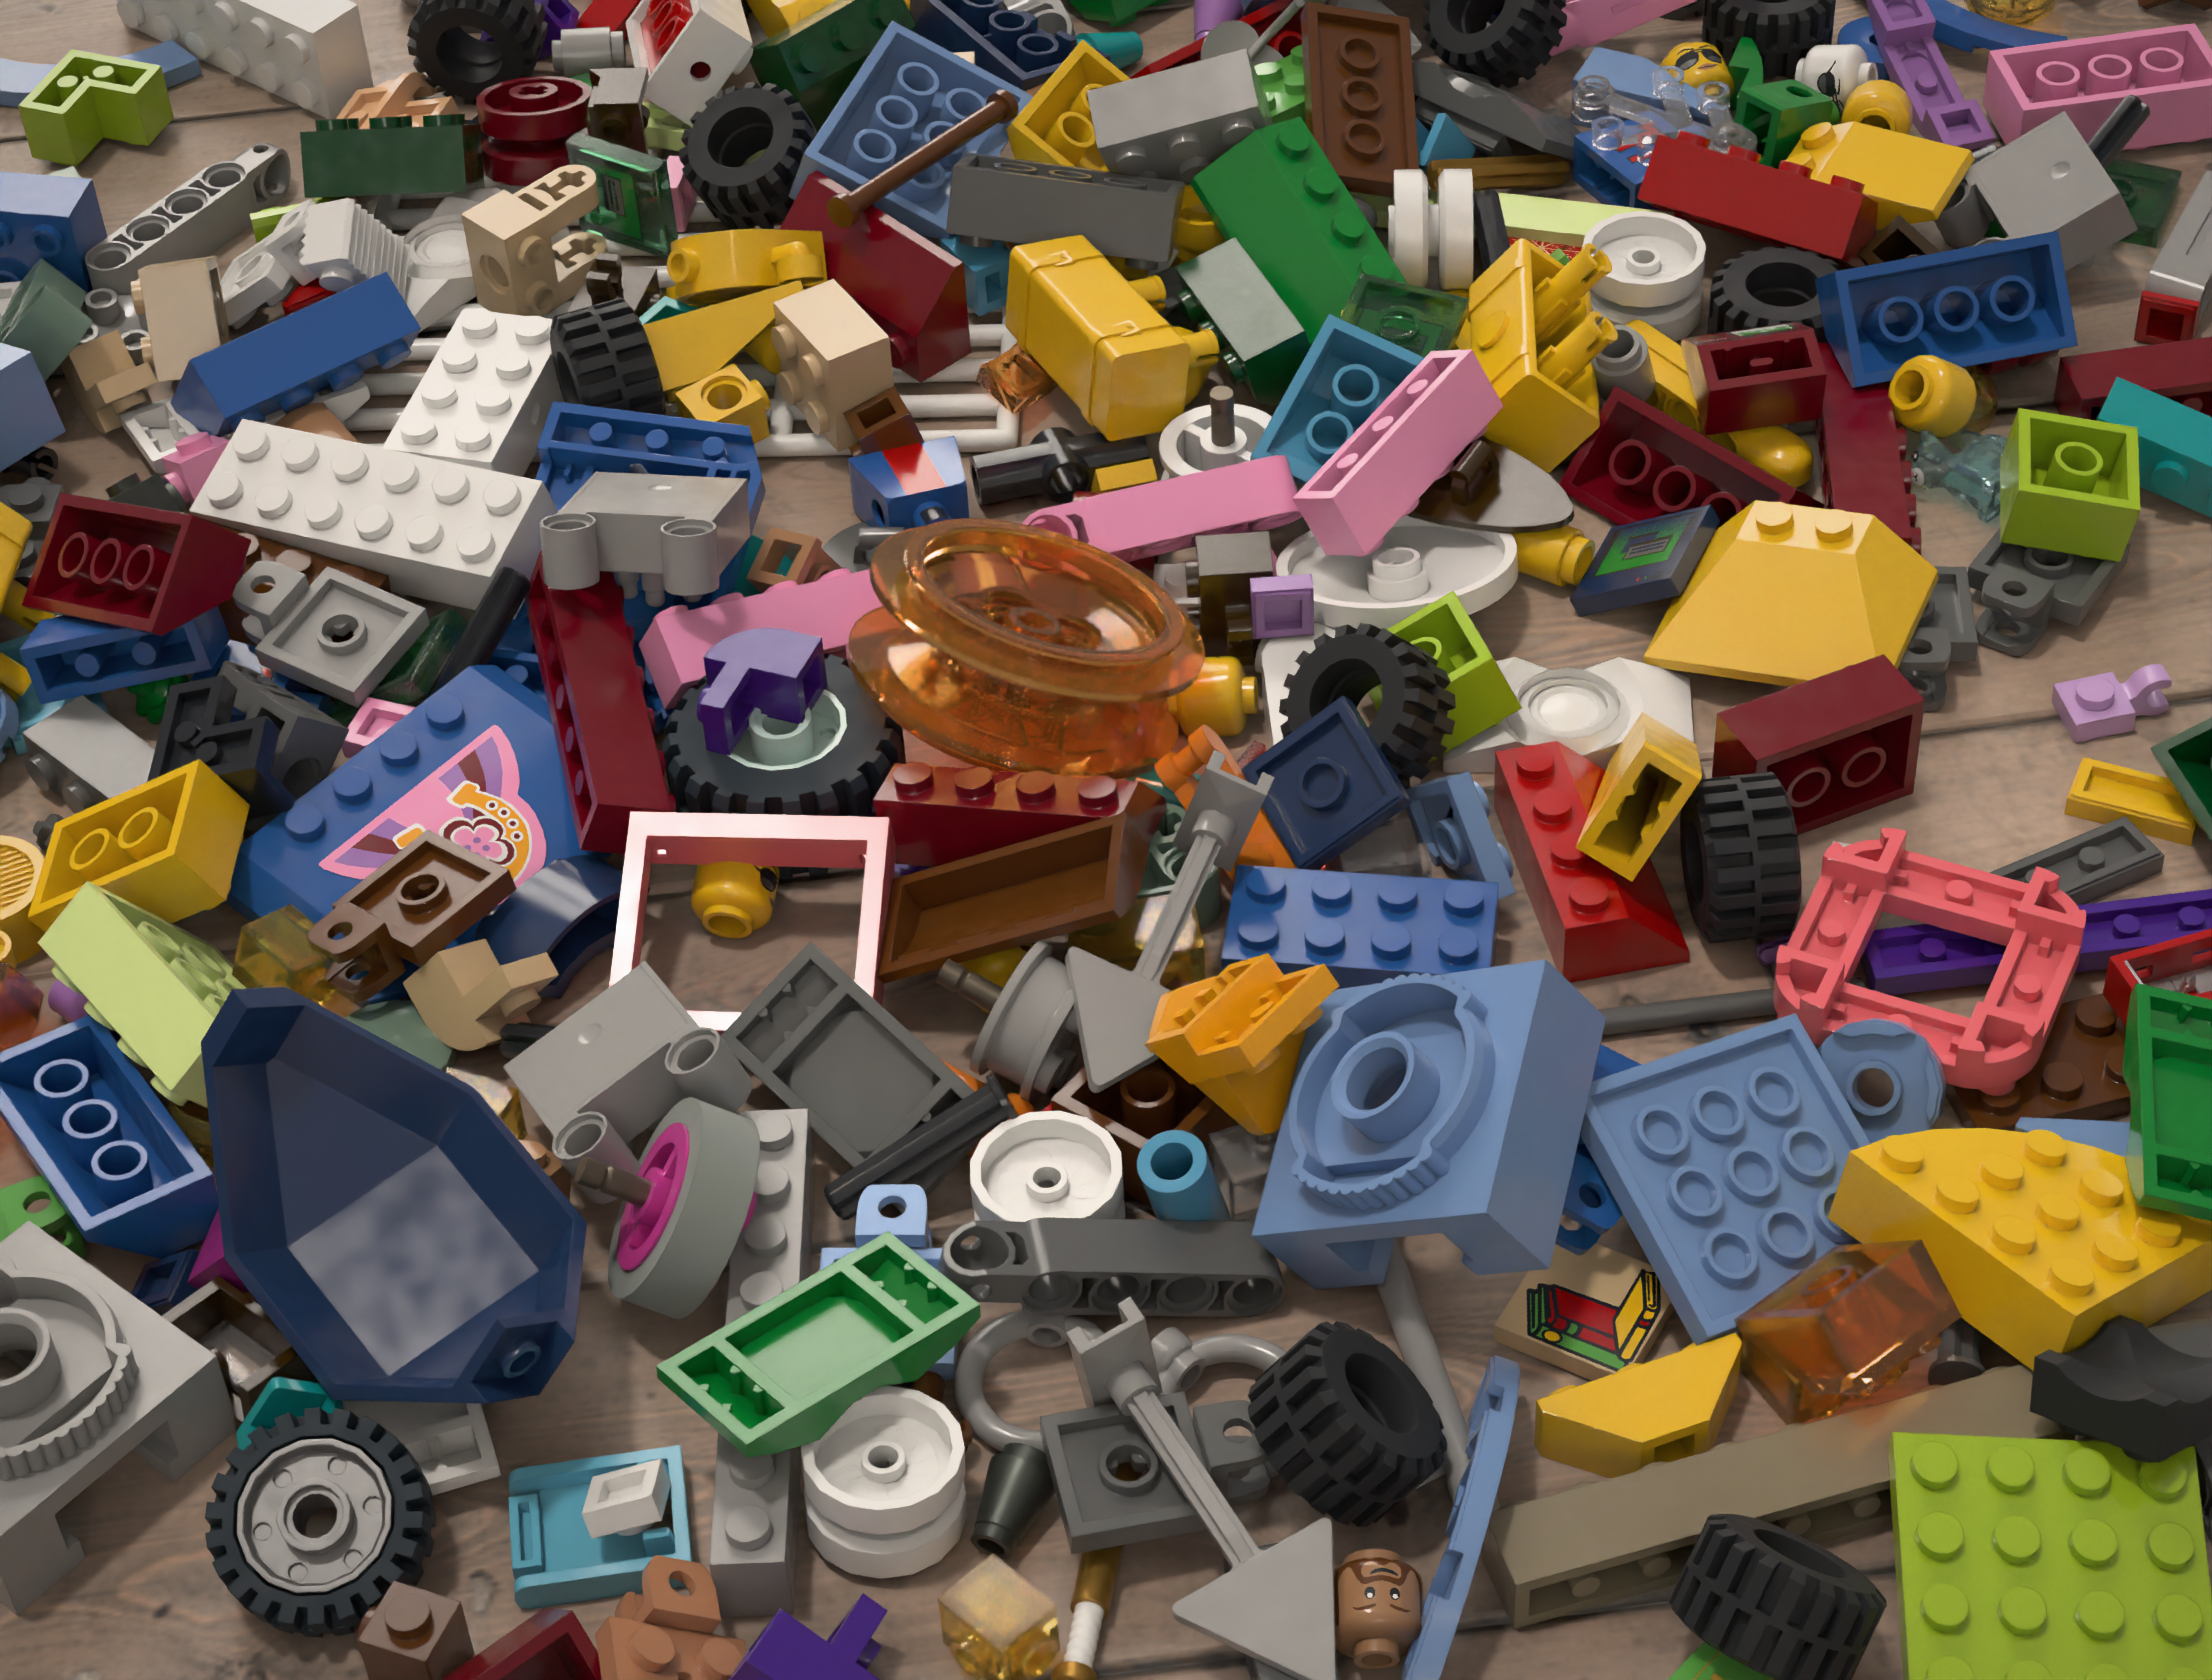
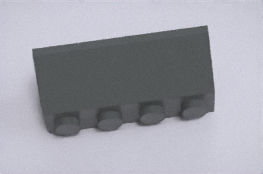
M967 153L953 166L946 233L960 235L959 243L974 247H992L993 240L1014 242L1015 246L1083 235L1103 255L1124 257V265L1127 267L1157 270L1158 262L1168 263L1173 255L1185 182Z

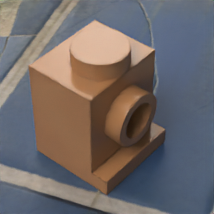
M770 527L746 579L761 593H764L771 586L784 581L793 580L797 582V585L815 582L823 575L842 567L821 548L823 542L818 537ZM784 555L793 562L786 576L775 574Z

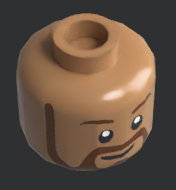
M1384 1549L1355 1551L1347 1555L1343 1560V1564L1334 1569L1336 1650L1341 1654L1354 1658L1355 1665L1364 1669L1383 1670L1392 1668L1400 1662V1657L1407 1654L1412 1642L1420 1636L1422 1630L1421 1616L1424 1605L1422 1578L1412 1566L1403 1562V1558L1398 1553Z

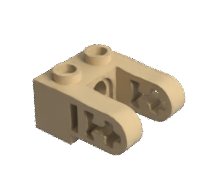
M567 165L557 168L515 194H511L503 189L461 214L479 305L491 312L543 317L577 294L593 262H595L597 254L608 253L606 240L596 233L580 232L569 235L552 245L551 237L598 206L600 201L596 174L592 169L583 165Z

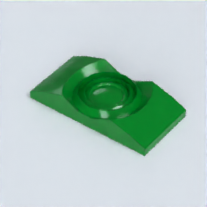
M2136 983L2130 995L2122 1075L2130 1091L2131 1120L2125 1159L2131 1189L2140 1206L2212 1221V999Z
M887 1231L656 1366L657 1378L747 1458L776 1454L820 1440L854 1402L861 1400L877 1388L917 1381L951 1350L981 1317L980 1304Z

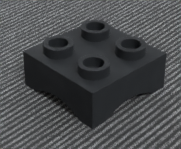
M2118 1315L2106 1321L2099 1332L2077 1350L2069 1353H2058L2049 1349L2035 1356L2029 1411L2057 1422L2059 1427L2069 1434L2084 1437L2093 1436L2122 1448L2124 1454L2132 1459L2142 1462L2159 1463L2212 1434V1357H2196L2177 1351L2152 1335L2141 1322Z

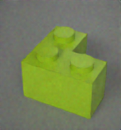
M71 49L18 105L32 158L78 166L103 138L124 141L132 145L149 146L174 118L162 66Z

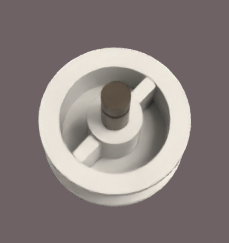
M1214 387L1210 391V405L1194 408L1179 415L1162 432L1159 441V456L1165 470L1161 481L1250 461V456L1272 416L1250 406L1234 404V392L1230 387Z

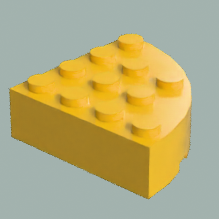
M1990 1128L1932 1129L1888 1136L1885 1139L1849 1152L1828 1215V1219L2032 1371L2034 1369L2035 1356L2049 1349L2058 1353H2069L2077 1350L2090 1341L2106 1321L2118 1315L2136 1320L2145 1327H2149L2212 1290V1221L2138 1205L2131 1189L2125 1164L2126 1157L2094 1146L2064 1140L2059 1135L2047 1130L2037 1129L2026 1133Z

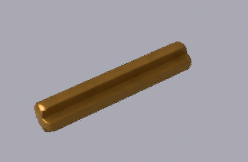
M1553 154L1432 160L1427 164V173L1425 175L1428 185L1434 193L1438 192V177L1444 169H1472L1473 190L1561 186L1566 182L1569 164L1567 161H1563L1562 157Z

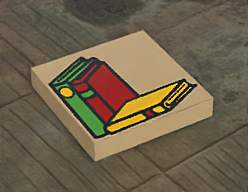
M1597 1243L1583 1255H1576L1555 1244L1550 1269L1528 1271L1494 1324V1341L1594 1381L1614 1374L1629 1364L1643 1363L1675 1308L1650 1264Z

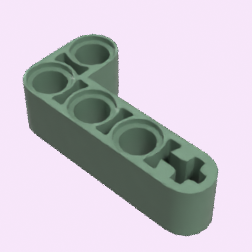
M40 259L27 273L11 297L0 321V342L30 351L45 382L79 343L92 323V319L80 311L87 292L44 259Z

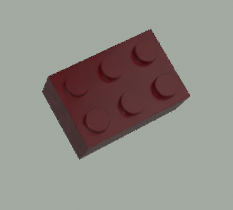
M1882 654L1815 679L1792 685L1747 703L1736 705L1717 713L1712 778L1773 772L1789 798L1797 835L1905 797L1914 792L1925 700L1890 660Z

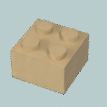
M209 256L151 264L138 269L139 278L136 281H131V293L136 314H145L149 334H147V337H141L144 363L148 362L151 369L156 371L157 382L179 380L182 378L190 359L231 341L217 257Z
M834 279L773 302L776 327L771 329V337L774 347L780 356L782 372L777 374V384L782 397L787 404H795L805 415L809 427L816 435L822 434L840 452L858 442L843 413L893 387L894 381L889 336Z

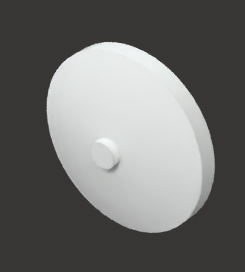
M1407 515L1401 517L1384 535L1385 540L1383 544L1366 556L1325 555L1310 530L1292 541L1281 552L1276 562V576L1312 574L1314 622L1330 627H1340L1348 624L1358 629L1360 623L1372 624L1381 630L1383 628L1388 629L1453 590L1467 614L1470 615L1490 606L1507 594L1515 584L1519 574L1517 544L1511 533L1444 526Z

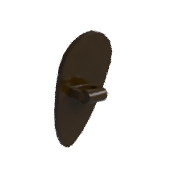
M1481 436L1466 446L1453 461L1452 469L1445 476L1435 480L1419 497L1418 506L1411 513L1407 514V516L1444 526L1500 533H1530L1562 528L1568 525L1574 518V508L1565 490L1551 475L1503 445Z

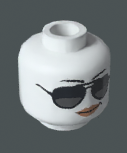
M1816 45L1807 53L1806 58H1801L1798 61L1795 80L1830 97L1837 106L1839 113H1843L1849 95L1856 87L1868 81L1878 80V71L1876 64L1868 61L1866 52L1859 45Z

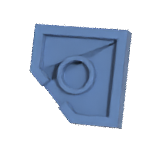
M1470 771L1421 782L1406 789L1413 802L1406 807L1408 816L1422 851L1435 866L1445 863L1460 877L1459 880L1498 882L1499 900L1516 893L1511 881L1513 876L1511 858L1505 847L1495 839L1487 818L1490 815L1488 798L1483 788L1473 781Z

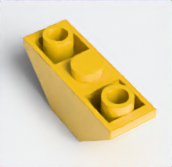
M1735 1332L1697 1346L1695 1343H1692L1679 1352L1644 1364H1629L1614 1374L1579 1386H1564L1555 1390L1549 1396L1537 1399L1534 1446L1542 1457L1610 1479L1636 1472L1653 1462H1672L1707 1452L1713 1448L1738 1389L1742 1350L1741 1340Z

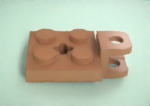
M659 1555L653 1556L642 1573L643 1596L636 1595L635 1592H627L617 1604L615 1617L608 1616L595 1633L601 1679L729 1680L747 1652L745 1640L711 1634L721 1622L716 1587L711 1574L701 1563ZM669 1579H676L685 1584L690 1592V1596H683L674 1591L669 1583Z

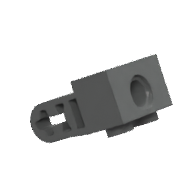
M224 661L217 676L225 675L237 688L234 707L247 715L246 719L267 716L280 729L271 773L295 797L294 802H296L328 777L350 729L266 676L243 665ZM280 813L246 819L244 829L257 832Z

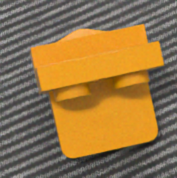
M1269 953L1229 964L1218 976H1213L1161 995L1151 1025L1149 1040L1144 1045L1150 1053L1154 1052L1188 1083L1198 1087L1247 1131L1257 1136L1272 1134L1281 1126L1306 1029L1322 1016L1323 1010L1319 1005L1339 987V984L1324 963L1286 975L1281 972Z

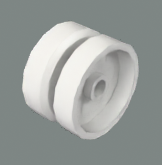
M1422 169L1394 170L1393 205H1388V254L1390 257H1393L1395 265L1411 288L1409 292H1422L1427 285L1428 257H1437L1438 284L1444 292L1469 289L1473 283L1472 169H1444L1438 177L1437 204H1428V181Z
M1635 211L1616 214L1599 221L1585 234L1583 246L1587 243L1596 246V250L1591 256L1593 257L1601 249L1608 256L1613 267L1608 275L1604 276L1590 289L1593 311L1601 313V318L1596 324L1600 323L1604 317L1608 318L1613 325H1624L1632 320L1640 319L1674 342L1687 337L1699 325L1703 301L1702 280L1705 270L1706 245L1698 230L1685 220L1665 213Z
M1059 1110L1025 1113L1017 1118L1000 1123L983 1137L970 1160V1184L975 1221L1026 1222L1034 1218L1043 1217L1125 1219L1121 1151L1110 1133L1087 1117Z
M882 1386L867 1394L861 1400L854 1402L820 1440L801 1446L802 1473L805 1485L803 1489L808 1537L825 1560L850 1574L878 1579L913 1575L940 1562L959 1542L967 1518L966 1490L963 1480L966 1473L965 1447L960 1424L941 1402L918 1390Z

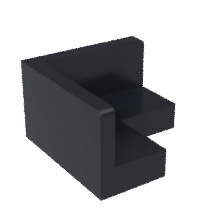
M225 675L171 685L147 782L200 759L250 805L247 819L288 812L293 808L295 797L271 773L280 729L267 716L230 723L237 688Z

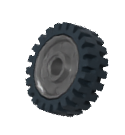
M321 1407L304 1409V1416L297 1418L289 1412L274 1418L276 1426L267 1431L262 1426H259L247 1435L252 1443L243 1451L236 1446L226 1458L230 1464L226 1475L217 1473L211 1487L216 1493V1498L214 1502H207L205 1519L210 1524V1532L205 1533L207 1549L213 1555L215 1561L212 1564L229 1592L244 1608L262 1621L290 1634L294 1632L301 1633L306 1637L323 1638L324 1633H333L336 1636L354 1633L353 1626L361 1624L364 1615L371 1607H378L393 1581L407 1585L412 1583L417 1586L425 1572L421 1566L424 1556L431 1557L434 1540L431 1536V1528L436 1527V1511L431 1503L433 1495L422 1469L410 1451L379 1423L366 1416L360 1418L351 1411L338 1408L334 1409V1413H327ZM324 1507H334L337 1509V1520L327 1534L318 1538L306 1536L307 1522L317 1510Z

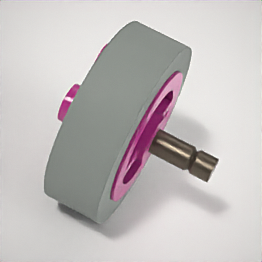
M688 1097L679 1101L666 1114L654 1131L639 1159L640 1169L637 1175L613 1166L607 1167L605 1163L586 1156L582 1158L577 1167L574 1182L593 1190L600 1189L601 1193L622 1200L612 1236L608 1261L609 1287L616 1298L675 1319L687 1317L705 1300L719 1281L740 1233L748 1226L755 1211L757 1193L754 1191L759 1167L760 1137L754 1121L696 1098Z

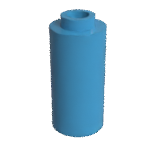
M1169 1130L1155 1135L1145 1143L1138 1155L1137 1170L1157 1220L1232 1221L1206 1149L1195 1135L1181 1130Z

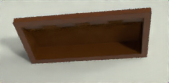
M1126 812L894 878L877 977L883 984L940 969L948 959L961 963L1120 919L1128 912L1139 892L1146 868L1149 846Z

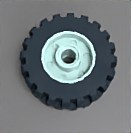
M830 654L825 659L828 685L813 709L810 710L808 707L805 712L804 721L795 724L769 718L767 715L761 714L760 709L755 708L749 717L748 728L729 756L706 749L703 723L697 719L698 699L703 688L707 686L705 675L698 683V690L690 688L676 705L677 710H674L669 716L664 729L663 756L669 792L674 795L676 801V813L876 817L873 802L875 795L895 763L906 764L901 715L896 709L895 699L888 689L882 684H878V679L860 666L853 670L851 669V664L846 659ZM778 867L780 870L779 880H793V874L808 872L811 878L827 874L829 870L828 868Z

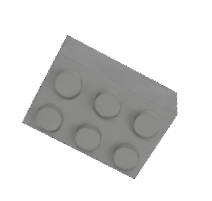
M1247 48L1087 91L1097 148L1109 172L1191 183L1195 175L1251 132L1273 125L1268 99Z

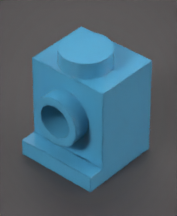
M956 234L950 235L949 239H941V248L964 263L967 306L978 316L1005 306L1009 258L1012 249L1008 250L1006 245L1000 240H993L992 247H974L959 243L960 235Z

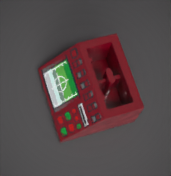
M1792 322L1681 339V348L1705 436L1821 419L1827 373L1813 328Z

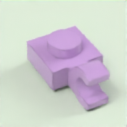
M2162 664L2144 666L2135 671L2123 683L2118 682L2112 671L2053 684L2052 704L2073 742L2078 743L2134 731L2136 716H2155L2169 710V703L2161 689L2171 687L2172 680Z

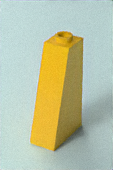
M1641 712L1609 761L1575 848L1632 882L1702 778L1697 745L1644 712Z

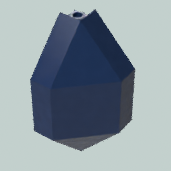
M287 987L232 989L201 1041L224 1259L333 1400L488 1404L540 1395L575 1342L587 1228L585 1219L476 1088Z

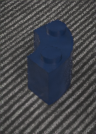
M593 855L556 859L522 883L497 910H493L482 918L476 930V941L486 939L500 966L547 952L559 975L539 991L538 994L542 997L561 999L573 977L591 958L608 948H614L623 872Z

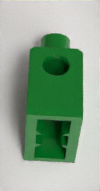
M1788 79L1742 88L1739 93L1729 147L1734 145L1762 155L1759 164L1778 169L1781 160L1788 158L1801 139V134L1806 129L1822 122L1837 125L1840 120L1839 110L1830 97L1796 80Z

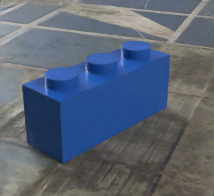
M218 606L163 636L59 616L41 620L19 651L40 704H46L81 695L85 696L210 670L228 644L230 637Z

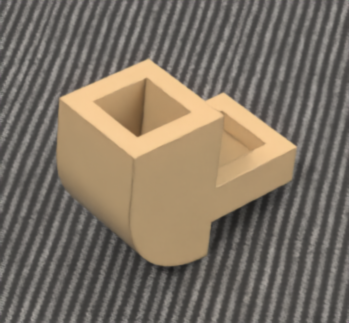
M118 329L76 346L60 364L82 410L94 427L101 433L105 434L121 427L122 423L119 415L153 403L148 393V390L157 383L148 362L135 366Z
M481 939L437 952L406 979L403 985L425 1025L441 1042L457 1050L472 1051L502 1042L500 1031L507 1023H531L526 1012L541 1002L538 992L559 974L547 952L500 966L486 939Z

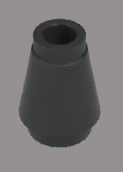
M1008 1443L1004 1446L1001 1454L991 1457L975 1521V1529L971 1536L972 1544L983 1553L999 1559L1010 1558L1015 1547L1019 1545L1055 1494L1044 1452L1026 1444Z

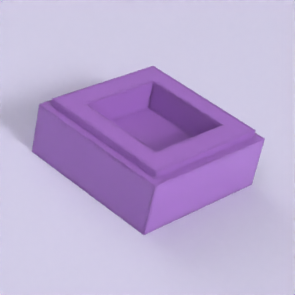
M1312 574L1250 578L1253 639L1314 635V588Z

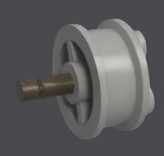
M1042 940L1038 941L1021 960L1004 988L974 972L968 973L967 968L948 959L941 968L936 983L953 992L958 991L960 996L990 1012L975 1045L970 1061V1070L979 1076L991 1070L1021 1087L1020 1097L1030 1103L1037 1100L1042 1093L1046 1095L1053 1086L1060 1089L1077 1061L1078 1054L1072 1051L1071 1048L1079 1032L1074 1011V997L1072 989H1070L1067 968L1065 964L1051 957L1052 946Z

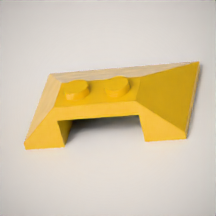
M1755 500L1714 532L1683 591L1679 596H1674L1643 656L1644 663L1663 669L1788 687L1882 654L1898 669L1938 582V570L1874 515L1846 512L1839 509L1830 510L1790 505L1782 502Z

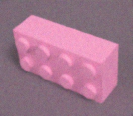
M2195 23L1989 51L1983 106L2005 145L2063 111L2067 113L2088 144L2119 103L2128 95L2137 96L2142 102L2147 104L2150 108V115L2122 150H2142L2149 146L2178 142L2193 143L2201 139L2212 138V49Z

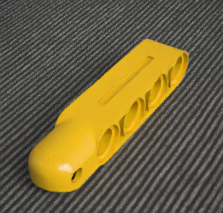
M1640 319L1624 324L1642 335L1648 346L1656 383L1652 394L1645 402L1705 436L1681 346ZM1783 425L1706 436L1795 488L1806 483L1812 476L1814 457L1811 447L1804 439Z

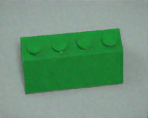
M1301 117L1254 130L1195 175L1190 183L1225 241L1234 237L1237 239L1304 328L1310 347L1329 314L1339 319L1342 310L1362 312L1359 310L1388 315L1400 309L1411 289ZM1362 288H1364V290H1363V298H1362V294H1361V289H1362Z

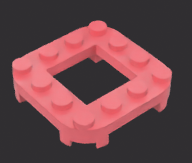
M1881 827L1880 839L1860 841L1842 847L1840 843L1835 841L1823 855L1821 876L1787 946L1780 945L1777 951L1773 1002L1777 1019L1796 1013L1813 1044L1821 1046L1832 1033L1849 1023L1873 1018L1901 1022L1928 1040L1942 1061L1947 1084L1979 1089L1983 1093L1992 1096H2002L2010 1093L2014 1089L2016 1081L2028 1074L2038 1062L2080 960L2086 923V910H2079L2076 903L2058 888L2059 875L2036 866L2029 884L1905 850L1907 831L1895 828ZM1882 912L2007 946L1983 1002H1977L1971 1018L1849 984Z

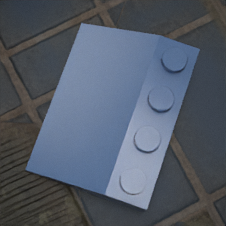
M891 21L805 151L788 197L795 200L807 176L816 170L852 192L986 105L987 98L997 90H1006L1014 96L1018 103V115L1034 96L900 24ZM1013 120L1007 124H995L873 204V206L919 235L949 239L951 234L946 233L953 166L967 153L999 157L1009 141L1006 129Z

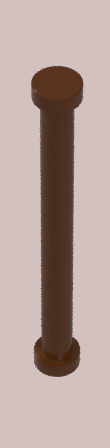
M997 90L987 98L986 105L849 194L838 193L830 198L827 202V212L830 219L840 228H849L859 220L861 212L995 124H1007L1015 119L1019 112L1016 99L1006 90Z

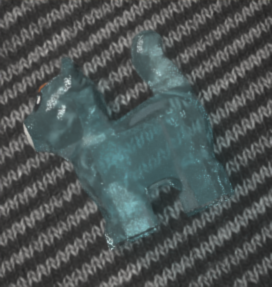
M1962 427L1958 432L1946 437L1950 445L1961 450V452L1953 454L1931 431L1922 430L1920 432V445L1911 454L1910 458L1912 481L1924 490L1946 488L1955 499L1974 507L1978 511L1979 519L1985 523L2000 515V500L1996 498V495L2000 492V458L2007 439L1995 434L1981 435Z

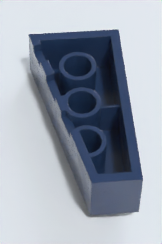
M910 0V14L916 25V34L952 53L975 52L976 66L1023 91L1047 82L1077 46V38L1062 30L1055 33L1054 36L1038 28V18L1024 10L1019 12L1002 9L1003 0ZM1097 48L1095 49L1103 57L1110 61V55L1102 52Z

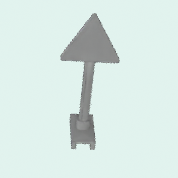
M1214 750L1172 843V846L1189 854L1136 968L1133 971H1127L1080 948H1069L1065 957L1070 989H1072L1074 997V1011L1088 1086L1092 1092L1099 1093L1160 1058L1154 1052L1150 1053L1144 1045L1149 1040V1033L1161 995L1171 991L1161 986L1160 978L1212 865L1214 864L1231 872L1275 777L1262 772L1257 785L1249 783L1221 770L1220 768L1226 755Z
M1131 1297L1118 1303L1122 1324L1089 1342L1079 1326L1068 1331L1066 1335L1087 1408L1116 1403L1123 1415L1132 1416L1232 1567L1226 1574L1174 1603L1172 1611L1175 1620L1298 1680H1337L1334 1543L1331 1520L1321 1518L1267 1550L1259 1549L1159 1401V1393L1163 1392L1146 1321Z

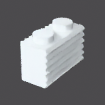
M345 198L309 205L305 210L308 216L304 220L307 226L302 231L306 236L301 240L305 246L300 250L304 256L299 262L320 278L319 284L323 288L339 293L387 271L402 298H405L410 251L409 244H404V240L398 239V235L392 234V230L386 229V225L380 224V220L373 219L374 215L367 214L368 210L361 209V205L355 204L354 199Z

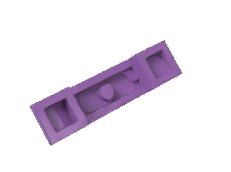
M1867 0L1875 38L1891 82L1896 83L1906 91L1913 106L1912 123L1923 138L1969 150L1982 148L1994 143L1996 137L1977 100L1965 101L1933 38L1936 20L1926 0Z

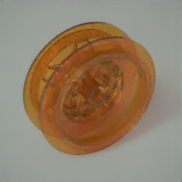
M961 518L939 521L898 532L888 537L878 546L872 558L869 574L873 591L883 606L869 611L856 621L847 641L846 657L854 677L862 688L896 723L909 733L949 756L974 766L988 768L989 770L1022 773L1044 771L1051 775L1075 777L1101 775L1116 780L1147 773L1154 769V763L1168 752H1173L1178 739L1179 725L1177 716L1168 712L1167 697L1183 692L1197 680L1204 664L1205 649L1201 636L1191 620L1178 608L1166 591L1147 575L1118 557L1083 541L1047 529L995 519Z

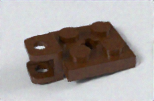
M427 829L331 905L333 910L313 926L307 935V940L313 951L316 950L334 960V963L327 969L324 975L329 989L353 1002H362L378 994L406 971L400 957L421 967L437 952L444 950L447 945L478 920L491 913L494 907L511 895L517 888L509 869ZM342 932L344 938L332 940L334 936ZM369 971V973L361 979L350 980V978L358 972Z

